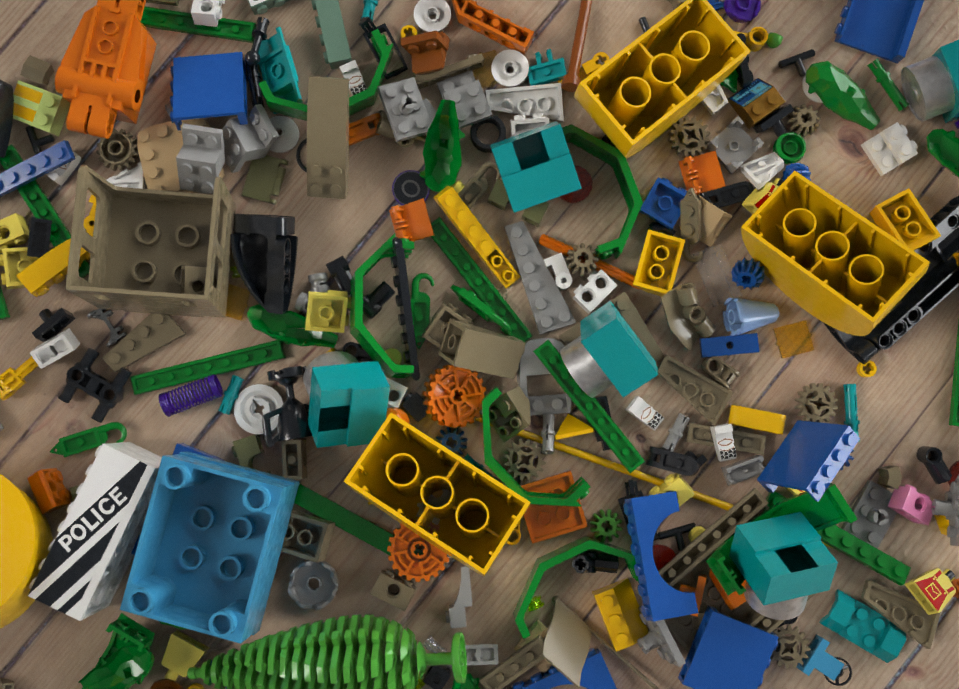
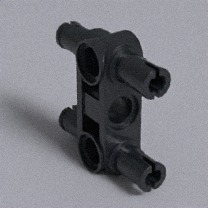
M88 348L82 360L75 363L74 367L67 371V384L58 399L69 403L77 389H81L99 400L100 403L91 418L102 423L110 408L113 409L123 399L124 385L132 372L121 367L114 381L107 380L92 371L91 366L100 353L92 348ZM78 371L82 373L80 380L76 378ZM111 390H113L115 393V396L112 400L109 398V392Z

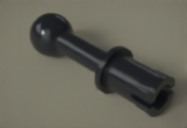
M258 17L256 27L252 31L254 42L251 51H248L245 55V60L250 66H256L260 63L259 49L262 40L267 39L266 32L270 23L267 18H264L263 22H261L262 17Z

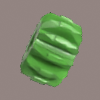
M600 509V516L595 513L593 514L596 521H589L590 524L595 525L590 528V531H597L594 537L597 539L601 536V542H605L606 536L609 542H612L611 535L618 538L619 535L616 533V530L622 531L623 529L617 526L622 523V520L616 519L618 517L616 512L611 515V510L607 509L605 515L604 511ZM605 521L610 524L609 529L606 527L607 530H604L601 526Z

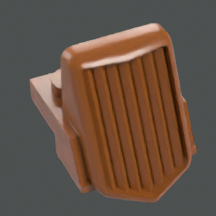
M431 31L401 38V46L411 55L412 72L415 75L432 73L444 68L450 38L443 31Z

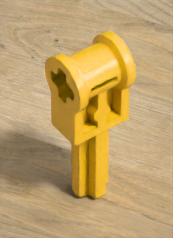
M599 52L594 55L593 59L583 63L579 71L581 80L587 78L602 66L598 64L599 60L604 62V64L609 61V56L604 52Z
M32 356L16 370L10 367L0 375V399L2 401L13 396L18 389L27 382L23 378L38 367Z

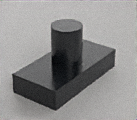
M791 104L780 107L753 126V129L756 133H760L772 127L776 136H781L787 132L781 119L794 111Z
M31 217L27 256L40 258L49 251L52 220Z
M62 307L54 314L49 309H44L39 313L44 323L34 330L32 334L36 339L45 342L56 336L76 318L71 312Z

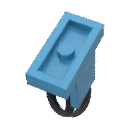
M816 634L809 645L811 650L805 652L809 658L803 657L802 661L804 664L798 663L797 668L808 676L815 668L824 674L829 683L835 686L846 685L852 678L850 664L842 658L833 657L825 652L830 642ZM839 660L844 661L847 665L844 666ZM849 668L848 679L843 683H839V678L843 676L844 670Z

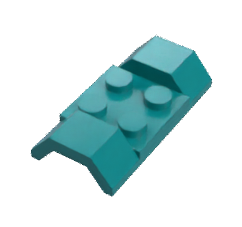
M277 27V33L267 40H262L259 49L261 57L259 66L263 80H266L275 97L303 104L297 84L299 79L290 48L285 43L281 27Z
M839 589L835 592V602L829 613L819 621L823 626L886 663L898 657L906 642V633L880 613Z

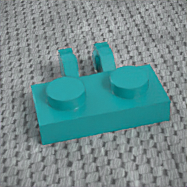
M547 49L546 54L549 62L542 63V55L540 52H536L537 65L530 66L528 72L530 86L562 80L563 76L567 74L564 58L554 60L552 50Z

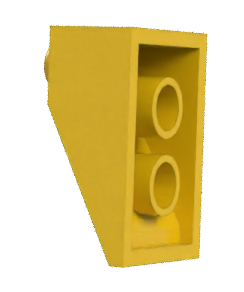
M909 188L876 205L869 213L879 228L913 251L941 237Z

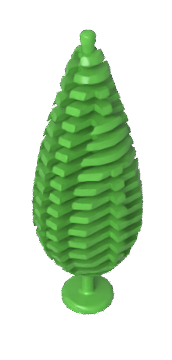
M361 614L352 615V618H348L349 615L340 616L338 620H336V617L326 619L325 622L319 620L312 623V625L306 623L302 624L299 628L295 626L285 632L282 630L274 635L264 636L262 639L255 640L250 644L242 645L240 651L233 648L228 650L226 655L225 653H220L213 660L208 659L202 664L201 668L190 667L187 676L189 679L202 678L204 679L203 683L208 686L214 683V688L414 689L418 683L419 671L420 679H422L427 666L452 665L455 681L457 683H465L467 653L462 632H457L453 635L451 652L426 653L421 641L417 645L415 634L409 628H407V631L405 628L403 630L402 625L394 620L390 622L385 617H374L373 614H365L364 617H361Z

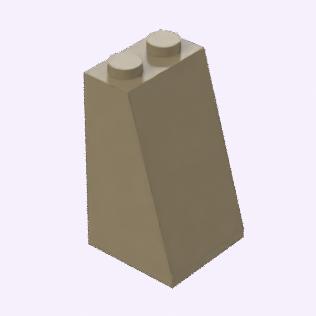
M450 318L438 355L455 367L514 379L515 374L518 372L519 362L524 354L526 343L510 335Z

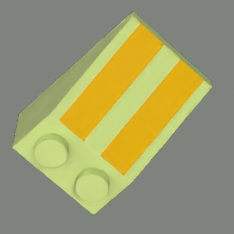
M18 80L13 93V119L59 137L71 103L62 96Z

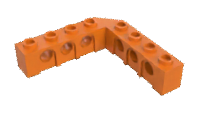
M451 0L458 23L511 50L519 51L525 56L533 41L534 31L526 27L522 28L510 22V19H504L494 14L493 10L490 9L489 11L477 5V2L473 0Z

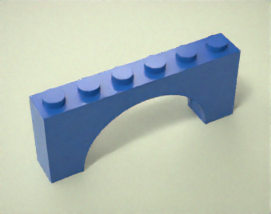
M676 491L625 499L624 512L628 516L629 522L627 530L632 539L631 552L635 556L636 562L634 570L639 579L638 592L643 602L641 610L647 621L654 622L698 613L695 592H681L668 585L659 574L653 558V540L658 526L667 516L680 511Z
M590 648L581 672L580 686L587 689H617L598 648ZM551 666L547 672L543 674L541 672L536 673L526 682H516L512 685L513 688L510 689H551L556 686L573 683L554 666Z

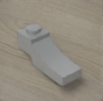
M461 564V583L457 598L453 605H449V611H446V623H450L451 628L466 627L465 607L472 606L469 567Z

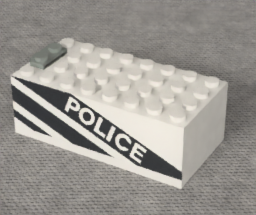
M131 442L104 443L97 448L95 452L96 458L93 464L86 470L85 475L87 477L84 483H81L77 488L76 494L78 495L75 501L69 505L67 509L68 515L60 523L57 529L59 533L56 539L50 543L47 557L39 565L38 569L40 571L38 576L29 585V589H31L28 594L29 597L79 621L110 605L134 556L131 552L143 528L162 457Z

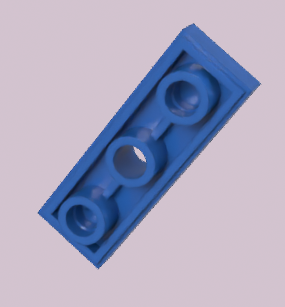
M757 333L699 339L701 358L759 352ZM727 342L731 344L730 349L726 347Z

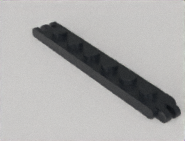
M394 237L392 239L393 256H391L390 260L396 276H393V283L398 290V295L395 298L401 313L398 314L399 325L403 328V333L400 334L401 342L405 344L403 359L407 365H414V374L411 377L417 381L420 379L405 254L402 240Z

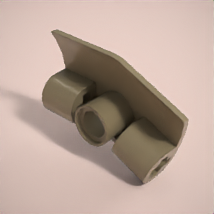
M684 283L661 296L668 327L688 351L691 350L699 336L709 337L716 330V326L705 314V310L699 305L694 283Z

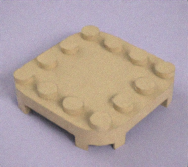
M204 118L181 120V128L183 124L212 128ZM168 121L152 125L138 133L137 149L148 189L201 193L180 189L176 157L183 146L182 129L178 131L175 123ZM223 168L219 174L221 178L225 177Z

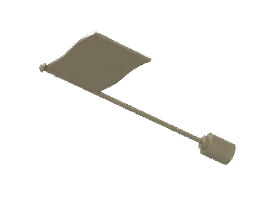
M559 596L552 598V601L555 602L553 615L544 638L542 656L578 689L580 688L581 672L589 652L591 634L653 689H659L558 599Z

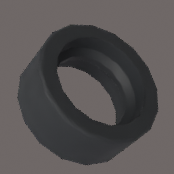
M494 115L491 118L472 124L470 128V138L473 146L484 153H492L491 144H484L477 137V130L482 124L491 123L498 128L499 137L494 143L506 138V128L503 121Z

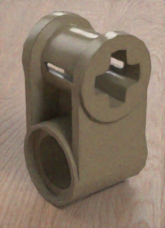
M718 357L705 358L701 365L702 370L727 389H730L733 380L740 376L736 369ZM710 361H714L716 364V368L713 371L709 368Z

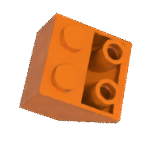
M57 468L41 469L27 478L42 514L51 513L71 504L70 492L65 488L62 482L63 475Z

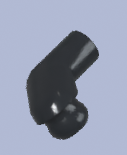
M652 222L649 224L650 227L647 228V231L649 229L670 236L676 233L674 229L670 230L658 222Z

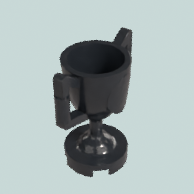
M306 366L288 367L277 372L275 370L267 372L268 381H278L281 385H284L287 394V400L282 407L262 415L263 433L267 448L272 447L277 441L312 436L308 425L309 404H303L297 400L293 385L298 381V378L304 376ZM279 414L277 434L272 438L269 418Z

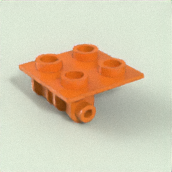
M716 150L695 157L688 156L684 160L678 161L687 191L693 188L696 195L726 186Z
M424 198L402 206H393L389 210L396 237L407 238L409 241L415 242L434 235Z

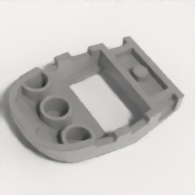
M553 338L533 339L526 342L524 354L519 362L517 382L530 401V416L571 412V399L567 394L528 397L526 376L550 374L533 351L548 339L559 353L560 349L564 347L560 341Z

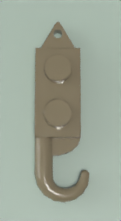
M489 161L484 163L458 193L469 209L472 208L488 188V182L483 176L488 169H496V180L501 178L496 162Z
M690 188L685 197L680 200L681 237L685 239L682 252L686 260L697 263L703 258V252L701 251L698 257H693L690 254V245L696 244L702 237V200H699L694 189Z

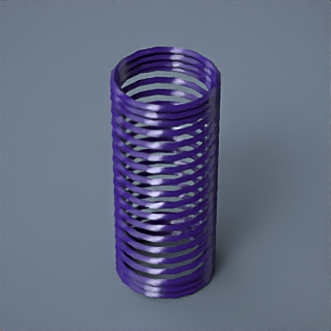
M211 374L204 377V379L201 378V380L198 379L191 382V384L188 383V385L185 384L178 387V389L175 388V390L163 392L158 397L162 411L167 417H170L184 410L222 397L223 390L217 376ZM196 384H197L198 387H199V390H200V392H201V396H200V394H199V391H198V389H197ZM193 385H194V387H195V389H196V392H197V394H198V397L196 396V393H195V390H194V388H193ZM186 387L188 388V391H189V393H190V396H191V398H192V401H191V399H190V397H189V394H188V392H187Z

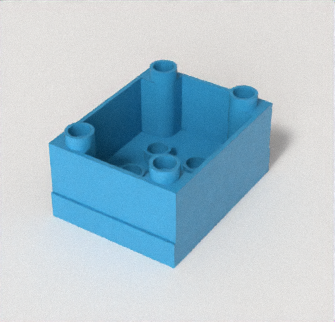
M188 451L174 455H163L120 610L240 644L251 635H255L260 631L300 481Z

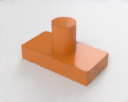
M699 574L696 588L681 584L680 587L681 592H695L698 613L691 615L696 617L699 614L707 575Z

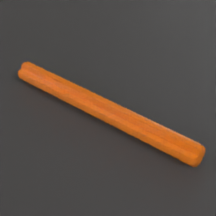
M542 234L539 239L540 245L558 253L562 252V255L569 257L567 254L568 250H573V247L545 234ZM580 256L578 261L581 260L580 262L584 263L586 259ZM602 260L595 263L597 265L595 270L600 271L602 269L608 276L639 289L633 286L634 275Z

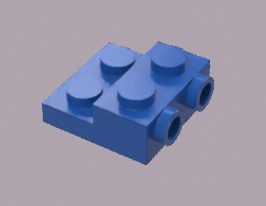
M658 177L639 212L672 230L681 215L680 200L685 197L688 191L681 187L676 188L666 178Z

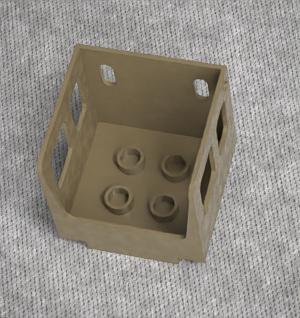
M81 165L77 178L65 289L102 309L191 317L211 316L226 318L232 252L231 234L234 229L236 204L221 177L215 178L213 195L115 186L87 165ZM87 190L96 197L93 237L83 227ZM81 247L88 251L91 257L88 281L81 278L78 272ZM181 265L207 266L204 295L180 294ZM197 280L193 282L192 289L198 291L201 288V283Z

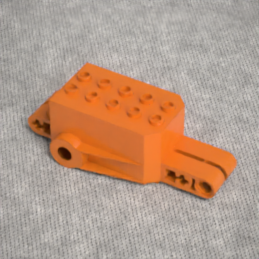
M98 0L96 6L84 13L55 76L57 93L63 94L62 97L71 103L66 121L68 130L109 139L115 120L137 124L157 46L154 38L141 22L146 0Z

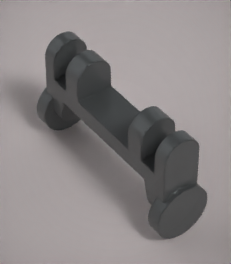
M99 308L90 312L87 317L88 319L98 318L106 323L110 329V340L106 345L110 348L128 334L127 332L118 334L124 330L122 325L117 328L113 327L108 317L113 315L112 310L104 313L107 309Z

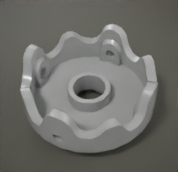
M306 560L292 571L288 594L301 608L320 610L335 597L339 585L338 575L335 569L326 561L316 563ZM315 578L319 581L317 589L309 586L310 579Z

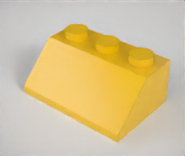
M648 229L633 286L658 296H663L672 290L685 239Z
M628 578L592 591L610 641L616 652L635 645L639 638L648 634L647 626L640 619L639 605Z

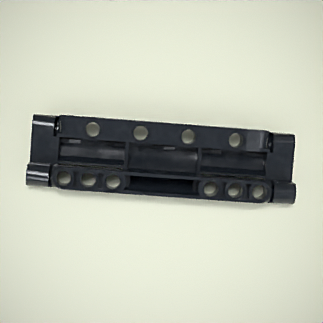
M959 196L949 201L930 218L941 237L915 250L916 253L930 261L927 272L899 301L902 303L891 311L868 335L855 336L847 334L824 323L834 338L860 363L866 364L878 351L890 348L959 286V266L956 264L957 261L954 257L947 260L959 250Z

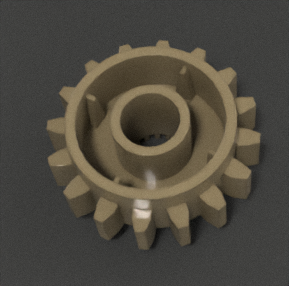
M113 129L109 139L100 137V143L96 144L99 147V150L96 151L100 155L99 161L104 163L105 167H110L113 171H116L117 168L120 171H124L125 166L131 169L130 163L136 164L137 162L134 158L139 157V154L136 152L138 150L136 145L137 139L132 138L133 135L130 132L126 133L123 129L119 132ZM121 147L120 151L115 153L117 148Z

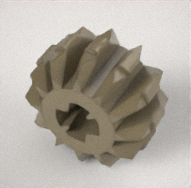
M802 104L800 107H794V111L788 114L790 119L787 121V124L792 125L789 131L796 130L795 133H801L802 137H806L808 134L812 135L815 129L820 126L818 122L821 120V117L816 116L818 110L813 111V105H810L808 108L805 104Z
M581 243L580 249L577 245H573V250H568L567 254L569 257H566L565 261L571 262L567 266L568 269L575 268L572 272L573 274L580 271V276H583L584 272L589 275L591 274V269H596L597 265L595 263L599 261V258L593 257L597 251L591 252V245L585 248L584 243ZM580 256L586 259L584 263H581V260L578 261Z

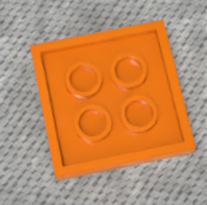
M569 470L520 486L529 492L561 494L574 484V480ZM530 504L524 513L532 544L588 527L583 509L578 506Z

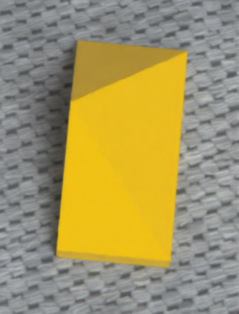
M568 413L556 431L554 440L592 433L594 430Z

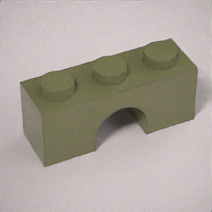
M497 179L487 203L505 211L510 202L502 180ZM543 202L526 208L521 219L539 227L549 203Z
M259 434L233 441L232 452L235 457H238L239 465L254 469L252 464L254 457L264 453Z

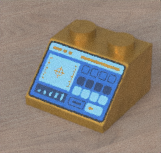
M759 78L752 81L750 86L742 88L727 99L748 129L775 112L785 103V100L774 86Z

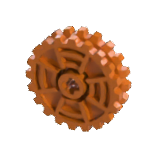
M444 365L441 369H435L436 374H430L428 376L429 382L424 383L426 391H422V395L425 396V400L422 401L423 405H427L426 413L432 414L431 419L439 421L438 424L441 426L457 428L466 427L467 423H474V418L481 416L482 399L485 397L484 392L487 391L486 387H482L483 379L477 377L478 373L476 371L471 372L469 369L453 365Z
M413 518L409 519L416 524L417 521H414ZM431 522L429 525L431 528L428 533L433 534V529L439 531L440 525H433ZM400 523L401 528L394 529L395 535L389 538L391 545L387 547V551L391 552L388 559L393 561L392 568L399 570V576L406 575V580L408 581L412 578H415L416 582H420L423 578L425 581H429L432 575L436 578L439 570L444 571V563L449 562L450 558L447 557L445 552ZM417 544L424 546L422 549L423 554L421 555L414 553L416 550L415 545Z

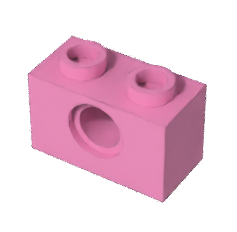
M911 485L899 486L898 489H894L888 504L889 508L911 522L928 526L933 516L932 508H935V506H932V501L929 500L930 497L928 495L918 493L917 488Z

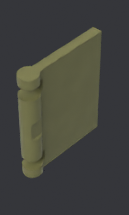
M267 155L264 158L252 160L242 196L276 205L277 200L270 199L271 195L279 196L286 172L285 168L279 166L280 164L288 165V161Z

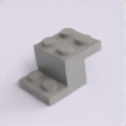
M472 70L437 82L442 99L455 101L459 129L492 117V112L479 80L475 79Z
M262 104L254 106L248 116V124L240 125L239 119L234 118L228 119L223 128L225 163L229 166L232 173L239 172L245 161L264 158L279 137Z
M183 124L181 128L183 146L176 157L180 189L213 194L215 178L219 177L225 163L223 129Z

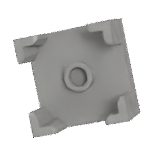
M739 116L707 145L709 152L716 150L718 161L730 174L764 144L759 137L753 140L741 128L744 122Z

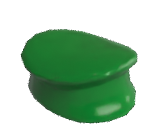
M794 132L782 134L773 145V152L785 164L800 161L806 151L805 140L801 135Z

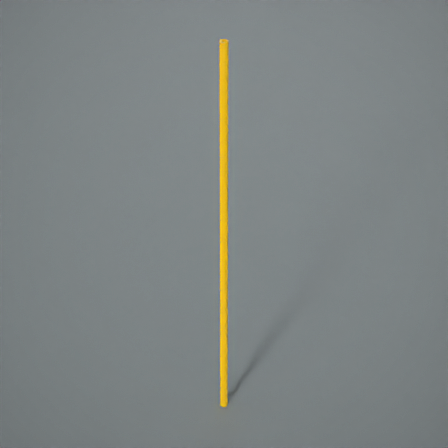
M482 415L479 418H475V421L483 423ZM522 430L516 434L517 436L542 444L543 437L535 433ZM554 441V449L657 486L664 483V480L638 470L629 473L619 463ZM693 490L694 496L691 498L727 511L734 506L728 502Z

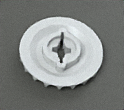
M263 384L249 386L238 395L239 397L235 401V419L245 431L252 434H264L262 415L255 413L256 405L264 406L262 410L264 415L282 407L284 404L282 397L270 386ZM279 414L269 418L271 431L277 427Z

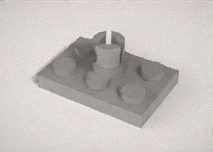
M415 78L378 86L377 90L396 142L426 135L431 122Z
M958 474L955 481H952L950 490L945 493V501L934 499L932 502V506H935V508H932V514L946 516V520H949L947 537H950V545L959 546Z
M867 480L852 507L857 520L853 523L845 521L841 529L878 549L897 512L888 507L893 493L873 481Z
M642 605L638 607L641 613L639 614L641 621L645 625L647 624L650 630L646 636L637 640L640 648L643 647L642 651L647 654L658 647L657 652L663 660L665 659L670 664L678 667L684 665L686 662L665 621H647L642 614Z

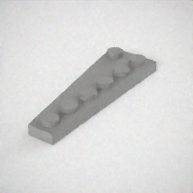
M520 221L505 226L504 228L539 334L575 324L576 321L524 222Z

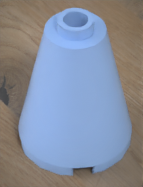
M732 297L724 302V306L727 305L726 311H723L722 316L726 331H731V336H737L776 322L780 312L774 303Z

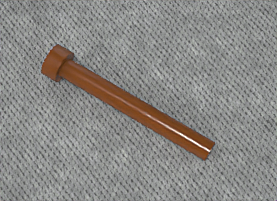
M581 0L568 73L563 76L561 84L562 89L568 92H575L582 81L579 77L592 0Z

